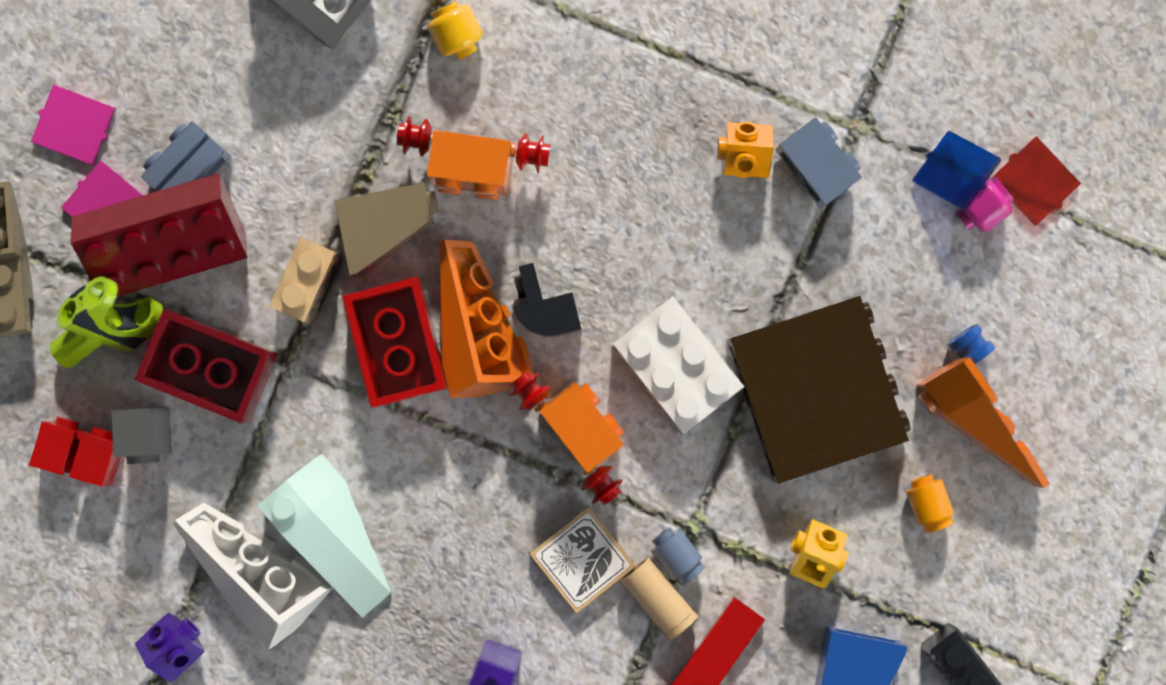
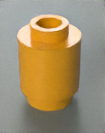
M928 474L911 480L912 487L905 492L918 525H922L924 532H935L954 524L951 517L954 511L942 479H933L932 474Z

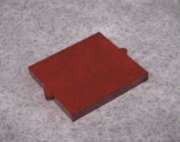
M1037 136L1017 154H1010L1009 161L990 178L992 179L996 176L1015 199L1012 203L1034 226L1039 224L1054 209L1061 208L1063 206L1062 201L1081 185L1077 178Z

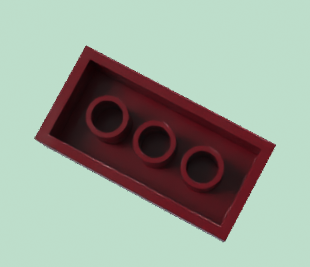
M220 173L72 216L70 244L90 281L98 277H105L114 281L117 285L116 297L248 258L246 231Z

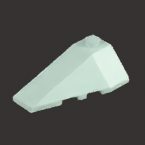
M321 454L287 479L259 503L257 507L282 536L363 618L391 594L392 591L376 552L373 550L364 528L365 525L358 514L347 482L326 457Z

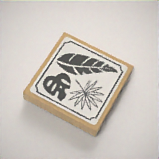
M589 506L530 552L531 557L576 614L636 567Z

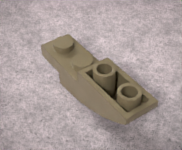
M9 181L0 183V338L31 333L29 302L34 301L23 226L13 187Z

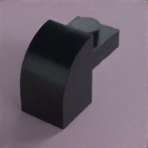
M534 264L518 266L520 276L514 277L519 299L527 298L528 303L513 307L522 325L532 333L542 337H559L582 331L573 293L543 299Z

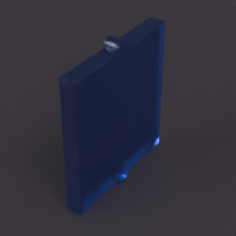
M948 130L933 152L927 153L928 159L912 181L965 212L979 191L986 189L987 180L1002 160L1000 157Z

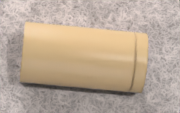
M650 557L637 564L620 580L668 640H672L681 634L698 617Z

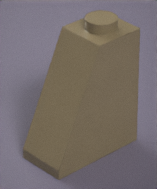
M422 182L335 200L349 275L354 278L362 277L434 225L433 214L439 213L435 190L428 192V187Z

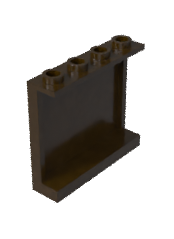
M861 296L727 340L740 382L744 386L743 391L774 483L780 484L909 441L906 433L911 431L909 419L903 409H898L894 397L899 395L898 387L891 373L887 374L882 360L887 358L886 351L881 339L874 338L870 324L874 323L873 312L868 302H862Z

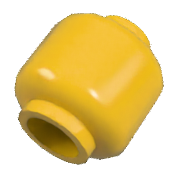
M454 1L430 14L433 20L428 23L427 29L442 56L455 54L456 58L460 60L478 50L475 43L482 38L483 30L469 5L463 4L459 6L458 2Z

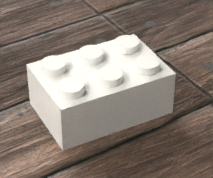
M674 297L667 300L612 344L681 434H685L744 387Z

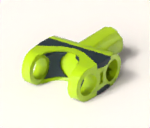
M105 277L95 278L80 287L61 305L57 321L58 325L66 331L50 343L51 355L59 365L65 368H72L101 345L122 353H130L145 342L154 332L163 311L162 304L150 297L142 300L139 299L129 304H115L114 301L117 296L116 283Z

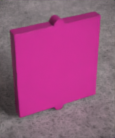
M53 84L44 109L38 111V115L41 117L31 142L94 166L103 141L109 138L106 133L116 108Z
M100 161L84 181L80 180L77 182L78 188L61 208L72 217L143 195L103 161Z

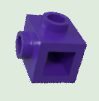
M170 612L151 626L135 642L146 668L170 683L205 652L198 639L201 633L196 625L187 618L180 620Z

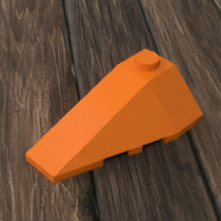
M443 240L440 242L442 364L450 398H480L511 390L513 388L510 383L527 370L532 376L534 375L527 345L522 336H515L507 320V317L511 314L506 304L500 306L491 289L494 281L473 241Z
M970 357L952 359L916 385L921 392L918 395V399L930 414L935 412L937 416L1032 486L1045 488L1050 484L1029 448L1020 440L1015 442L1012 437L1015 434V425L1008 416H1005L999 409H995L993 406L999 399Z

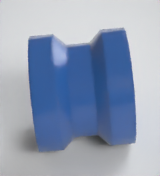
M978 323L970 326L946 344L950 351L956 352L960 358L970 357L974 364L995 350L993 343L986 341L981 335L982 328Z

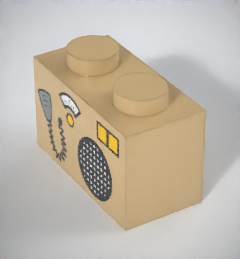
M300 237L269 307L302 322L312 324L342 256Z

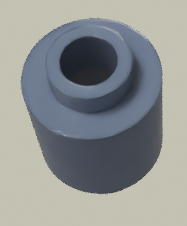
M668 527L652 540L655 547L650 552L671 580L676 579L681 586L691 581L705 569V566L700 561L702 556L681 529L673 532Z

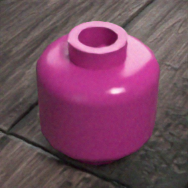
M981 176L957 195V203L961 209L956 212V215L969 230L976 226L983 232H989L1011 215L1013 209L1010 203L1015 199L996 176L991 180L986 176Z

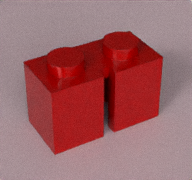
M57 416L55 421L41 422L29 466L59 475H64L66 472L70 474L69 478L101 487L113 485L121 457H113V435L111 430L93 427L92 432L78 428L79 421Z

